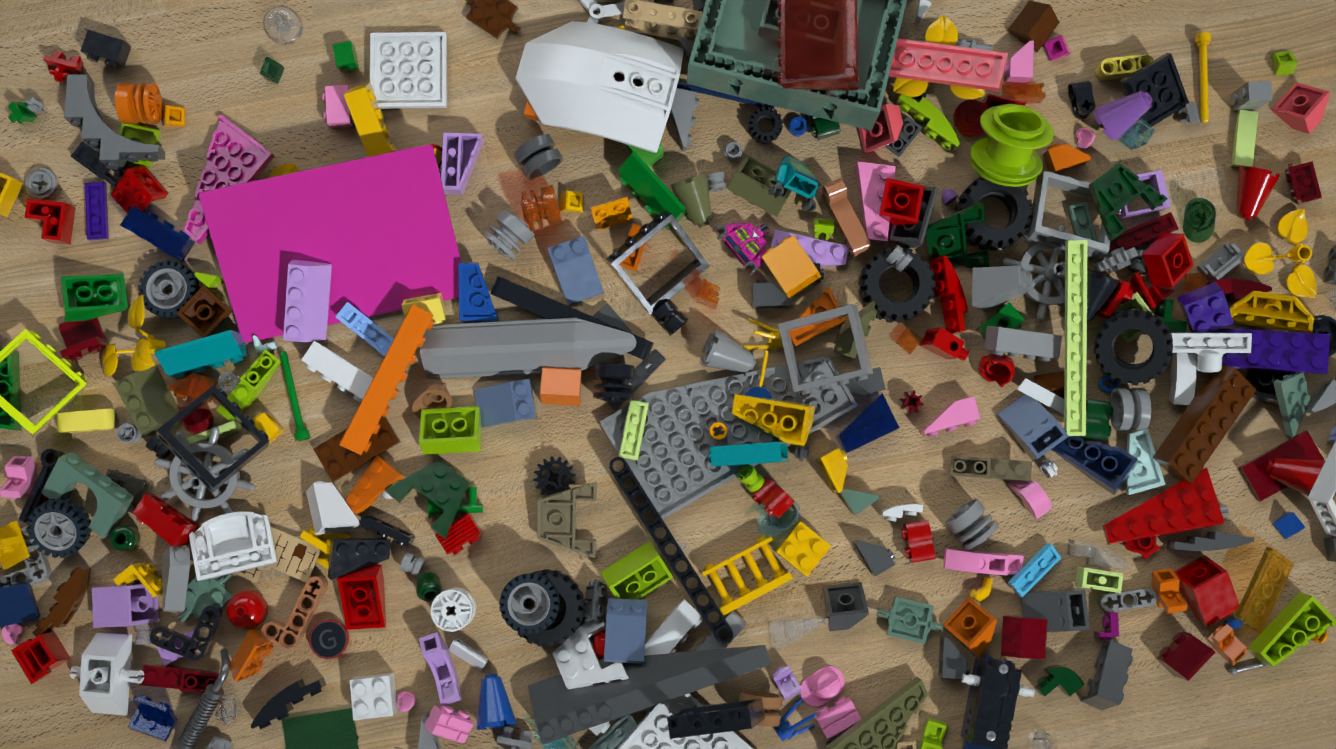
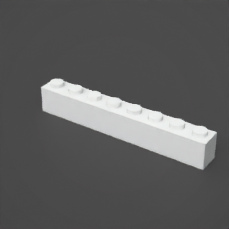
M684 598L645 642L644 656L674 653L676 651L674 647L678 642L682 644L689 636L687 632L691 627L695 629L701 623L702 619L700 617L702 615ZM606 722L589 729L595 735H598L600 732L604 734L611 724Z

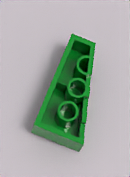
M13 351L0 363V396L21 413L19 351ZM0 407V428L22 431V425Z

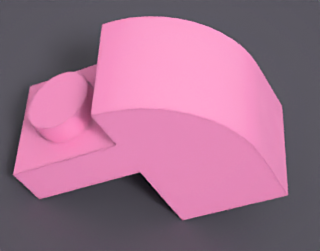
M13 456L5 465L8 480L0 489V496L14 499L21 498L24 493H31L35 484L36 470L33 457Z
M1012 480L1008 483L1009 487L1022 499L1024 507L1036 519L1052 509L1048 496L1035 480Z

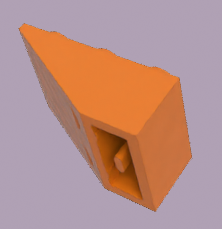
M256 628L248 631L231 660L230 670L235 682L258 674L264 666V663H262L264 658L268 657L274 649L273 642L266 640L262 636L261 631Z

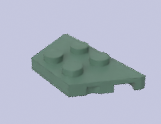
M1291 372L1290 375L1283 376L1282 381L1275 380L1273 382L1285 434L1291 438L1295 437L1310 401L1307 381L1305 380L1304 373Z

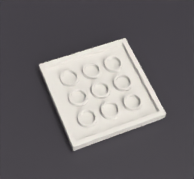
M446 32L370 33V82L380 109L447 108Z

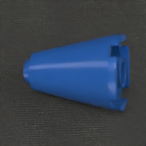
M497 674L485 675V679L481 680L477 730H487L488 727L495 729L517 724L502 678L497 677Z

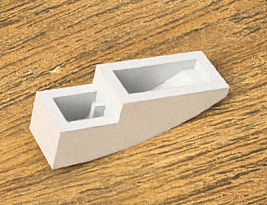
M1173 353L1169 380L1172 382L1168 399L1173 404L1189 405L1194 399L1197 369L1196 353Z

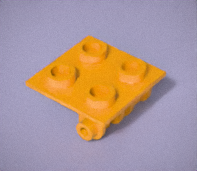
M628 197L591 207L597 231L633 220Z

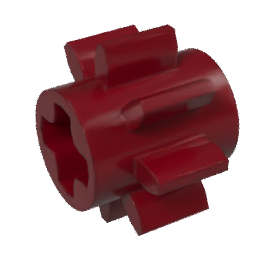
M915 390L911 392V395L908 392H904L905 398L899 399L903 405L900 409H907V414H910L912 409L915 413H918L917 407L924 405L920 403L922 395H915ZM911 399H914L915 402L913 403V405L909 406L908 402Z

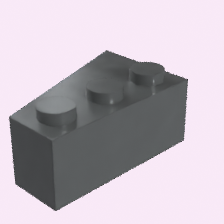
M1112 640L1102 644L1094 665L1097 668L1093 680L1089 678L1087 684L1090 685L1087 697L1082 696L1081 702L1102 711L1121 704L1124 698L1123 688L1128 681V667L1133 661V656H1131L1132 648Z

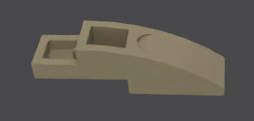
M951 456L950 475L1031 481L1032 461Z

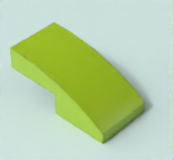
M927 718L919 749H942V741L947 729V723Z

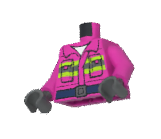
M739 222L717 226L713 230V232L717 231L720 234L717 239L720 240L723 237V243L744 267L743 271L749 269L751 271L749 276H752L764 261L762 256L767 251L765 248L767 242L763 237L770 232L768 226L762 223L755 229L750 222L747 224Z

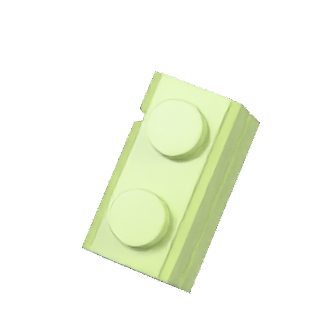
M1077 566L1075 586L1121 593L1123 573Z

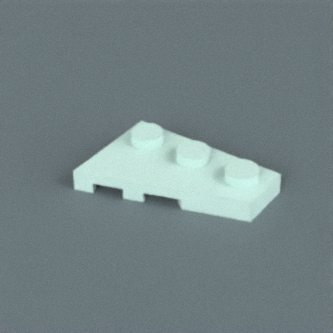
M1140 430L1127 434V452L1136 457L1138 461L1126 479V495L1165 485L1160 465L1153 458L1155 449L1149 430Z

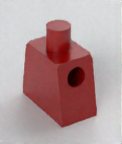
M941 327L927 329L919 345L945 359L958 358L964 361L969 354L968 350L962 348L964 345L962 339Z

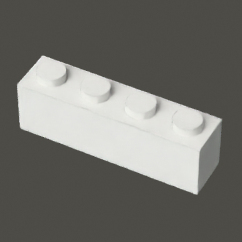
M316 341L312 343L301 359L306 363L305 367L314 373L316 370L322 373L321 377L330 383L333 380L338 384L337 388L347 393L350 391L355 394L353 398L360 403L373 380L372 376Z

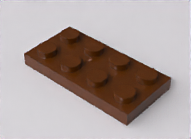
M381 416L378 422L381 426L377 434H372L369 440L372 443L368 451H363L362 455L340 446V441L347 429L313 448L332 482L344 477L401 442L386 416Z

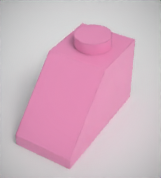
M1029 41L1006 63L1003 73L1005 82L1028 83L1033 78L1034 41Z

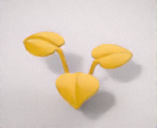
M941 16L928 27L925 40L928 43L955 46L958 41L956 26L949 18ZM896 78L894 93L908 97H918L926 91L928 82ZM950 85L952 93L961 99H978L985 94V91L982 89Z
M1298 209L1285 214L1277 225L1279 236L1287 238L1286 242L1296 247H1292L1288 254L1272 256V249L1268 244L1263 242L1255 243L1247 250L1243 262L1249 271L1258 275L1270 273L1274 269L1273 260L1289 258L1292 262H1298L1292 268L1293 273L1287 276V289L1291 294L1298 297L1316 298L1317 286L1314 273L1308 266L1301 265L1311 258L1312 251L1309 246L1302 243L1298 244L1308 234L1305 209Z
M140 295L131 304L128 311V325L130 328H135V331L146 336L147 339H140L137 342L136 348L130 350H116L115 344L107 345L101 358L102 370L105 376H111L116 371L118 354L133 353L131 359L133 370L144 371L155 365L151 354L155 355V351L166 348L164 340L154 339V335L140 329L143 325L145 314L144 295Z

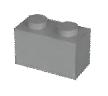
M1271 81L1247 82L1234 91L1230 98L1233 111H1256L1272 101Z

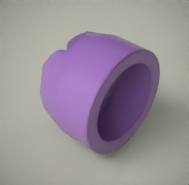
M945 189L941 195L945 205L951 204L958 198V195L952 189Z

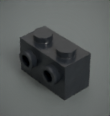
M87 30L80 51L90 61L98 63L100 60L112 68L117 66L124 68L131 46L124 40Z

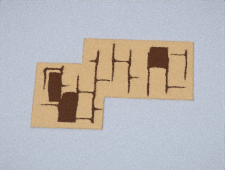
M271 527L277 562L266 566L307 582L321 550L304 540ZM263 567L236 572L235 574L257 583Z

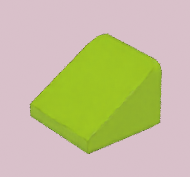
M1291 51L1272 53L1276 76L1293 74L1295 72L1298 62Z
M198 272L194 274L206 287L215 290L224 280L214 275Z

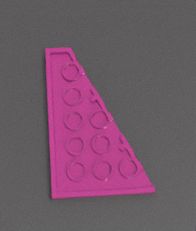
M221 114L218 116V127L213 132V139L206 155L208 160L205 169L201 172V179L195 191L194 206L189 211L188 221L183 231L199 244L210 234L199 194L204 191L252 182L275 157L270 151Z

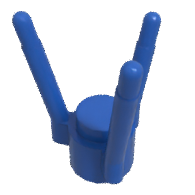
M801 697L780 719V725L774 728L782 741L789 740L815 727L814 724L795 731L796 728L816 717L817 713L807 716L794 725H791L789 721L784 722L802 702L803 699Z

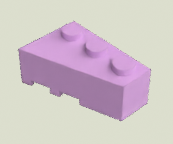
M443 132L441 181L445 194H464L485 141L482 134Z

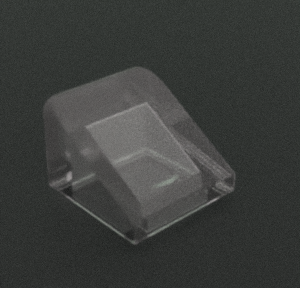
M678 543L686 557L689 558L690 544ZM670 544V555L676 553L677 548L674 544Z

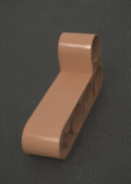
M839 178L823 185L822 199L851 255L856 257L871 250L870 240L847 199V188L843 180Z
M321 575L309 578L287 623L275 620L264 624L261 630L262 636L266 640L286 649L299 645L327 590V579ZM319 581L318 585L320 586V588L315 589L316 585L314 584V582ZM306 598H310L312 601L310 608L305 605ZM297 616L302 617V626L296 623ZM271 625L276 627L277 632L275 635L270 633ZM288 634H292L294 636L293 644L288 642Z

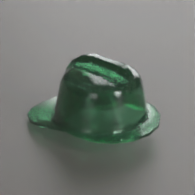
M1194 198L1187 203L1184 212L1183 232L1190 241L1201 243L1212 236L1216 219V208L1204 198Z

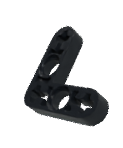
M215 604L205 607L192 637L166 627H158L151 631L150 641L158 647L188 659L199 660L207 654L221 621L223 611L220 606ZM214 609V613L217 616L212 617L210 623H204V621H209L211 614L208 611ZM202 627H207L210 631L207 638L200 635ZM162 632L163 637L171 638L169 640H158L156 634ZM176 638H180L183 641L181 649H177L174 646ZM200 642H206V644H200L199 651L201 653L194 655L195 651L193 648H196Z

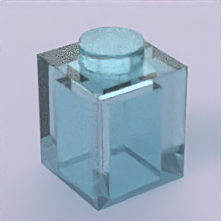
M1140 118L1119 140L1132 151L1146 145L1155 130Z

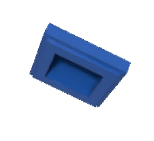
M1286 512L1272 523L1284 539L1305 528L1293 512Z

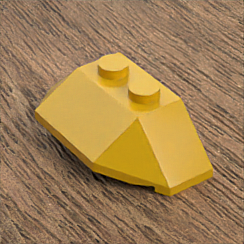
M1252 291L1230 306V313L1234 323L1300 333H1312L1314 317L1296 296Z

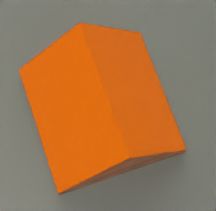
M543 367L540 388L541 403L580 406L581 369Z

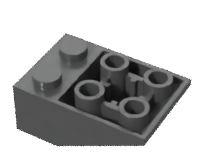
M1072 588L1031 592L1021 597L1023 616L1048 619L1047 632L1090 629L1085 589Z

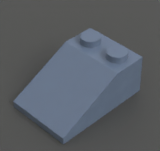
M584 236L548 248L568 306L604 293Z
M530 379L474 390L476 405L480 407L482 428L537 419L532 381Z
M608 598L604 662L644 664L647 600Z

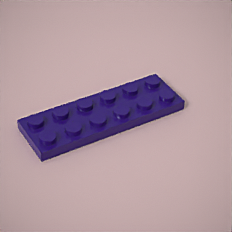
M1221 328L1211 332L1252 333L1251 353H1225L1222 356V365L1240 369L1315 374L1328 373L1330 334Z

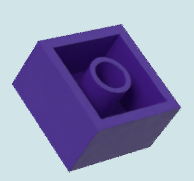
M1216 282L1177 297L1191 333H1211L1234 323L1223 290Z

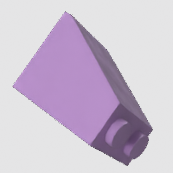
M142 583L92 588L93 628L123 627L159 622L158 597H152Z

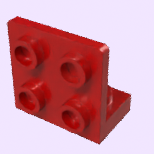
M145 166L128 168L111 196L131 219L137 222L151 201L164 199L169 193Z

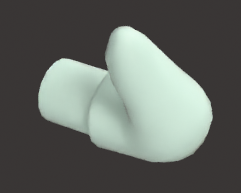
M252 336L255 350L260 354L265 349L271 352V350L278 347L275 341L261 344L257 336Z

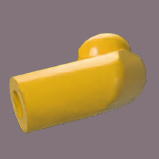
M984 577L982 587L978 590L972 589L970 598L976 602H981L991 593L994 579Z

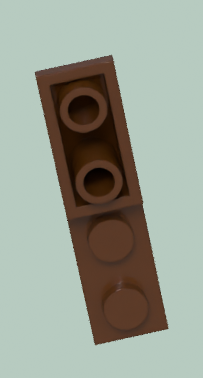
M89 566L75 568L70 573L71 577L69 580L57 588V593L53 598L58 602L49 609L50 613L47 617L42 618L36 624L37 628L32 634L37 637L41 634L50 633L55 627H64L70 622L84 599L90 579L91 568Z

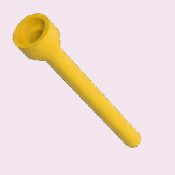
M1209 32L1195 34V43L1199 47L1200 115L1203 124L1209 121L1207 46L1211 42V33Z

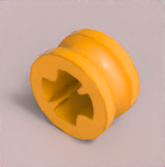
M721 422L714 423L709 430L711 437L715 440H721L727 434V428ZM721 426L723 428L721 431H724L723 435L715 436L713 428Z

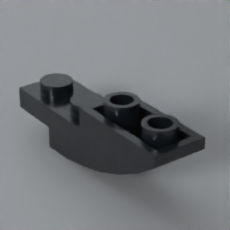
M324 677L306 686L303 679L277 693L257 714L251 724V728L254 729L259 726L261 730L271 725L270 721L275 718L280 721L288 717V712L294 709L292 704L295 705L303 701V696L309 693L312 697L322 692L321 688L327 685Z

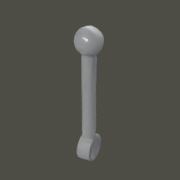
M1261 662L1239 668L1231 667L1229 673L1235 675L1240 671L1269 665Z

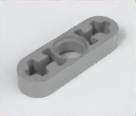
M1149 588L1121 591V593H1105L1099 597L1098 604L1102 610L1108 612L1147 607L1156 603L1157 594ZM1146 593L1151 595V598H1148V602L1144 599L1138 600L1137 597L1145 596ZM1126 594L1132 597L1130 605L1123 603V597ZM1108 599L1118 601V603H1112L1109 606L1104 604Z

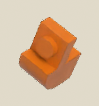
M1172 568L1152 571V589L1157 594L1156 603L1159 608L1163 607L1167 614L1187 611V603L1179 593L1180 580Z
M1228 624L1224 627L1221 625L1207 638L1211 646L1232 666L1247 654V646L1234 636L1233 628Z

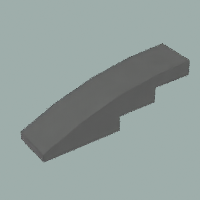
M1208 531L1207 538L1188 536L1187 543L1167 541V549L1188 551L1221 550L1254 542V538Z

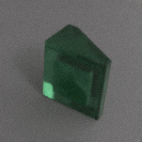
M266 57L260 75L265 80L278 84L284 67L270 57Z

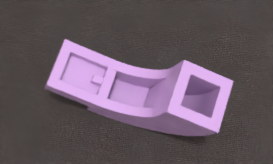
M436 632L419 638L422 655L428 662L435 678L440 704L443 706L462 700L457 672L441 635Z

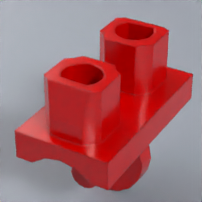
M55 50L51 56L45 55L43 61L48 65L49 73L54 75L56 82H63L67 75H84L81 70L83 61L80 56L73 55L67 61L64 53Z

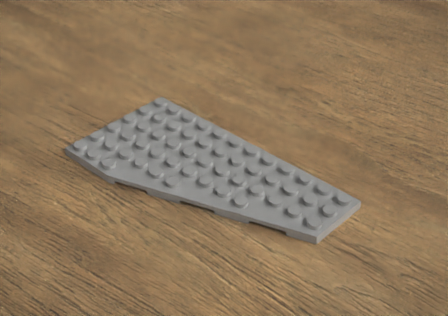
M829 356L797 362L802 384L840 375ZM788 365L765 369L762 387L770 392L772 399L815 406L810 433L858 406L845 385L838 386L837 383L830 384L831 388L819 390L818 387L812 389V393L801 395V392H794ZM761 370L650 392L636 400L649 403L638 461L623 459L632 469L662 519L737 477L740 469L746 466H712L708 460V452L711 451L710 447L783 442L754 424H750L732 414L734 395H745L749 389L758 387ZM629 405L599 421L618 455ZM716 422L723 423L727 428V434L721 440H715L710 435V427ZM721 426L718 428L714 427L713 431L715 433L713 434L715 436L723 435L724 431H721L723 428Z

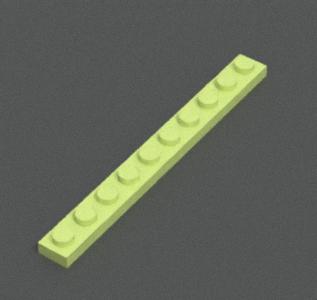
M1065 240L1064 430L1069 436H1086L1088 240Z

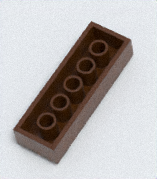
M1222 365L1221 371L1210 374L1153 458L1175 479L1192 484L1252 398L1256 389L1236 368Z

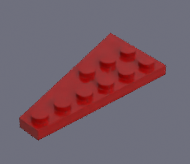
M1206 467L1199 472L1192 484L1181 481L1104 524L1102 527L1107 545L1222 525L1225 522L1208 468Z

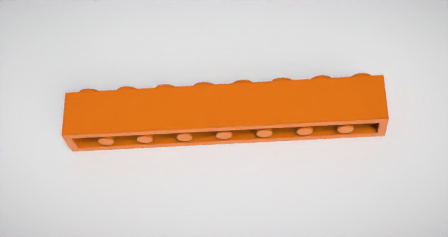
M411 304L344 433L340 446L359 455H362L363 451H368L372 443L369 440L372 434H377L381 426L378 423L381 416L385 417L390 409L387 405L390 399H395L399 391L396 388L398 383L404 382L408 374L405 371L408 364L412 365L417 357L414 353L417 347H422L426 339L423 336L426 329L431 330L435 322L432 319L433 314Z

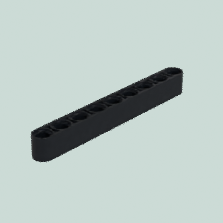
M497 276L490 293L547 319L578 318L626 332L621 328L612 326L607 322L596 319L591 315ZM631 333L636 338L637 343L636 347L628 352V354L647 361L654 343Z

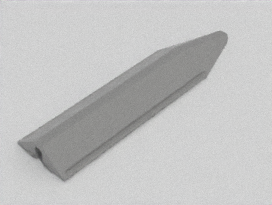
M578 318L433 325L431 330L426 329L423 335L426 339L420 348V356L426 379L542 374L543 367L581 369L582 371L595 364H600L632 351L636 347L637 341L631 333Z

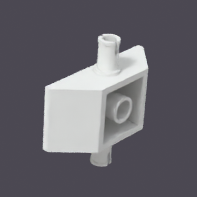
M96 633L82 654L81 667L73 666L70 669V672H77L76 674H70V677L80 679L79 696L92 713L128 715L129 683L140 684L144 680V677H137L138 675H144L142 670H130L132 634Z

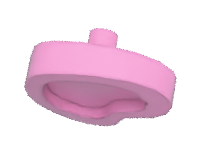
M1081 128L1076 132L1079 147L1087 148L1093 143L1095 133L1090 129Z
M20 624L3 627V639L8 644L17 643L19 635L23 633L24 628Z
M403 691L397 695V708L400 712H407L414 706L416 698L412 693Z

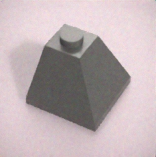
M862 582L823 586L829 631L848 630L869 615Z

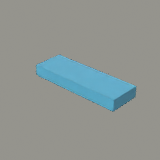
M1046 543L1008 581L1009 585L1019 597H1023L1062 557L1051 543Z

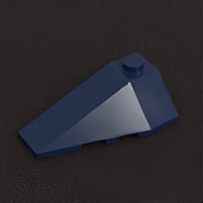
M1069 436L1051 449L1113 495L1120 489L1138 461L1136 457L1122 448L1111 447L1097 441L1093 442L1079 436Z

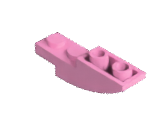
M945 548L943 568L984 574L1015 575L1023 567L1024 556L1020 554Z

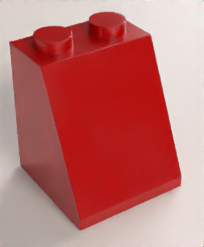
M1206 555L1174 571L1180 580L1179 589L1195 618L1206 627L1240 609L1228 571Z

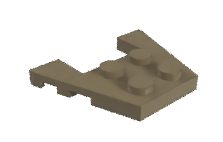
M597 482L538 498L537 539L560 547L564 546L577 553L581 552L595 558L596 539L576 538V501H596Z

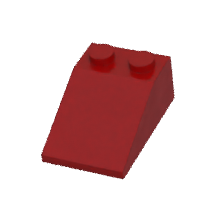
M371 565L339 576L337 581L346 629L385 628V586L382 565Z

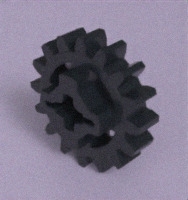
M551 456L549 462L543 459L544 465H537L540 470L534 471L538 478H534L533 481L539 483L536 489L542 488L540 494L543 495L547 492L548 496L571 489L569 485L575 484L571 477L576 476V474L570 472L573 466L567 467L569 461L566 460L562 463L561 457H558L557 461H555L554 457ZM552 465H560L563 469L555 470ZM545 469L547 471L546 478L542 480V473ZM551 471L554 474H559V477L557 478L558 483H556L555 481H550V478L552 477ZM567 475V482L563 486V477ZM554 485L557 490H549L546 486Z

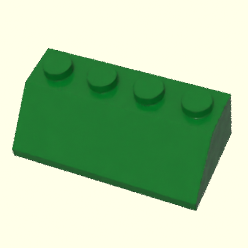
M635 151L632 152L617 171L618 181L624 187L627 185L632 190L630 194L635 200H641L644 204V210L649 215H659L667 210L679 222L685 217L686 208L637 153ZM669 223L664 228L669 231L672 225Z

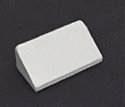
M458 638L453 640L449 648L450 652L479 671L483 670L489 660L488 657Z

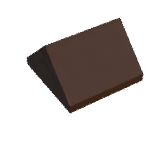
M1029 0L1007 31L1024 44L1034 41V51L1038 52L1060 22L1050 4Z
M203 285L176 314L204 338L210 336L230 315L232 310L224 300Z

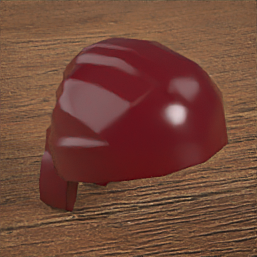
M203 408L196 409L183 420L186 430L194 435L210 430L214 424V417L211 411Z

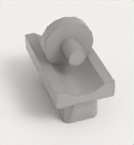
M504 726L501 735L497 737V745L511 749H533L532 732L522 730L520 740L512 739L514 729Z

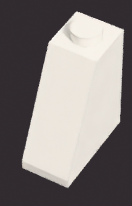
M314 482L306 491L315 535L353 532L359 525V520L332 482Z

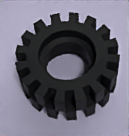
M761 107L760 110L758 108L751 114L748 132L752 135L751 138L753 140L757 139L756 142L758 143L760 141L763 142L762 144H766V142L772 143L782 131L783 119H781L780 113L777 114L776 109L773 111L771 107H768V109ZM762 119H768L772 122L773 127L770 131L763 132L759 129L758 122Z

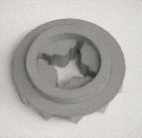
M35 169L26 178V189L33 197L39 199L49 198L48 196L55 193V187L58 186L56 183L57 178L48 169ZM42 181L48 183V185L42 186V189L41 186L35 184Z

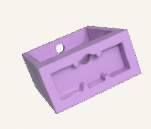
M1162 170L1137 176H1139V180L1142 182L1149 180L1150 185L1155 188L1154 191L1160 195H1165L1168 199L1154 210L1148 207L1128 211L1126 204L1116 212L1120 219L1160 212L1171 207Z

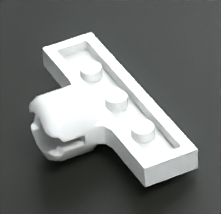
M1170 333L1173 338L1172 353H1196L1197 370L1201 372L1214 373L1221 371L1222 356L1225 353H1251L1252 333Z

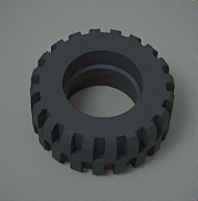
M978 178L970 184L958 198L959 201L955 206L957 212L979 203L982 198L987 196L1000 199L1009 211V222L1002 229L990 228L982 221L964 224L966 239L969 238L971 240L970 244L973 246L979 245V248L982 250L990 248L991 251L999 248H1006L1026 233V229L1030 227L1032 221L1029 219L1033 216V210H1030V206L1033 204L1032 200H1028L1026 197L1029 194L1027 190L1023 191L1020 188L1021 186L999 185L985 178Z
M887 248L883 252L874 255L863 268L858 282L860 284L858 291L859 295H862L863 299L861 302L863 306L868 305L871 301H875L877 319H885L889 323L894 321L901 323L914 318L930 304L929 301L934 296L933 288L935 287V281L932 279L934 272L929 270L928 266L930 264L928 261L924 262L921 259V254L912 253L913 250L909 248L903 250L905 254L913 257L903 269L912 279L913 293L908 300L901 303L888 300L882 294L879 287V279L883 272L890 268H896L894 264H889L886 261V258L894 250Z
M1135 308V310L1124 309L1122 312H1116L1109 319H1106L1094 341L1095 360L1097 364H1100L1102 372L1109 374V378L1113 381L1117 379L1124 385L1126 383L1138 385L1141 382L1146 384L1151 379L1158 378L1160 373L1168 367L1173 352L1172 334H1170L1167 324L1162 322L1163 319L1159 316H1154L1153 312L1148 310L1147 312L1141 311L1139 308ZM1137 329L1145 332L1151 338L1153 351L1146 361L1131 364L1124 362L1116 355L1114 343L1117 336L1123 331Z
M538 570L533 573L548 578L562 596L565 603V612L558 623L547 627L541 632L533 634L518 632L517 634L521 638H525L526 642L530 644L534 643L541 647L549 645L550 647L563 643L575 633L583 619L585 603L578 584L569 575H565L558 570ZM530 598L525 599V606L527 608Z

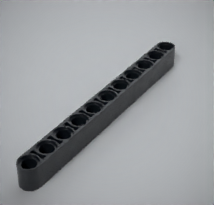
M621 457L613 458L609 463V468L715 638L722 644L729 643L733 638V630L628 463ZM616 461L623 462L624 468L622 471L617 472L614 470L613 465ZM627 477L634 479V486L632 488L624 486V480ZM639 493L645 497V501L641 505H637L634 501L635 495ZM648 510H652L655 513V519L651 522L645 519V512ZM663 527L666 530L664 538H658L655 535L656 528ZM668 544L676 546L677 551L675 554L669 555L666 553L665 548ZM678 561H685L687 563L685 571L680 572L677 570L676 563ZM689 578L697 579L698 585L696 588H689L686 583ZM703 594L708 597L709 601L706 605L698 603L697 598L699 595ZM710 612H717L719 614V619L716 622H711L708 619ZM721 629H728L730 635L728 638L722 639L718 635Z

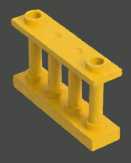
M766 535L755 539L756 543L717 564L712 562L703 567L702 575H710L723 600L721 602L722 606H720L723 615L793 579L789 571L781 570L768 545L773 540L771 536L766 537ZM759 547L762 548L775 573L773 574L774 578L769 581L763 578L750 553ZM744 556L757 581V587L752 590L746 587L733 562ZM725 565L740 591V596L735 599L729 597L716 572L717 569Z

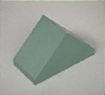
M843 489L842 492L838 493L853 515L858 514L879 498V495Z

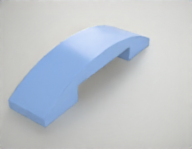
M347 302L335 317L385 356L394 338Z

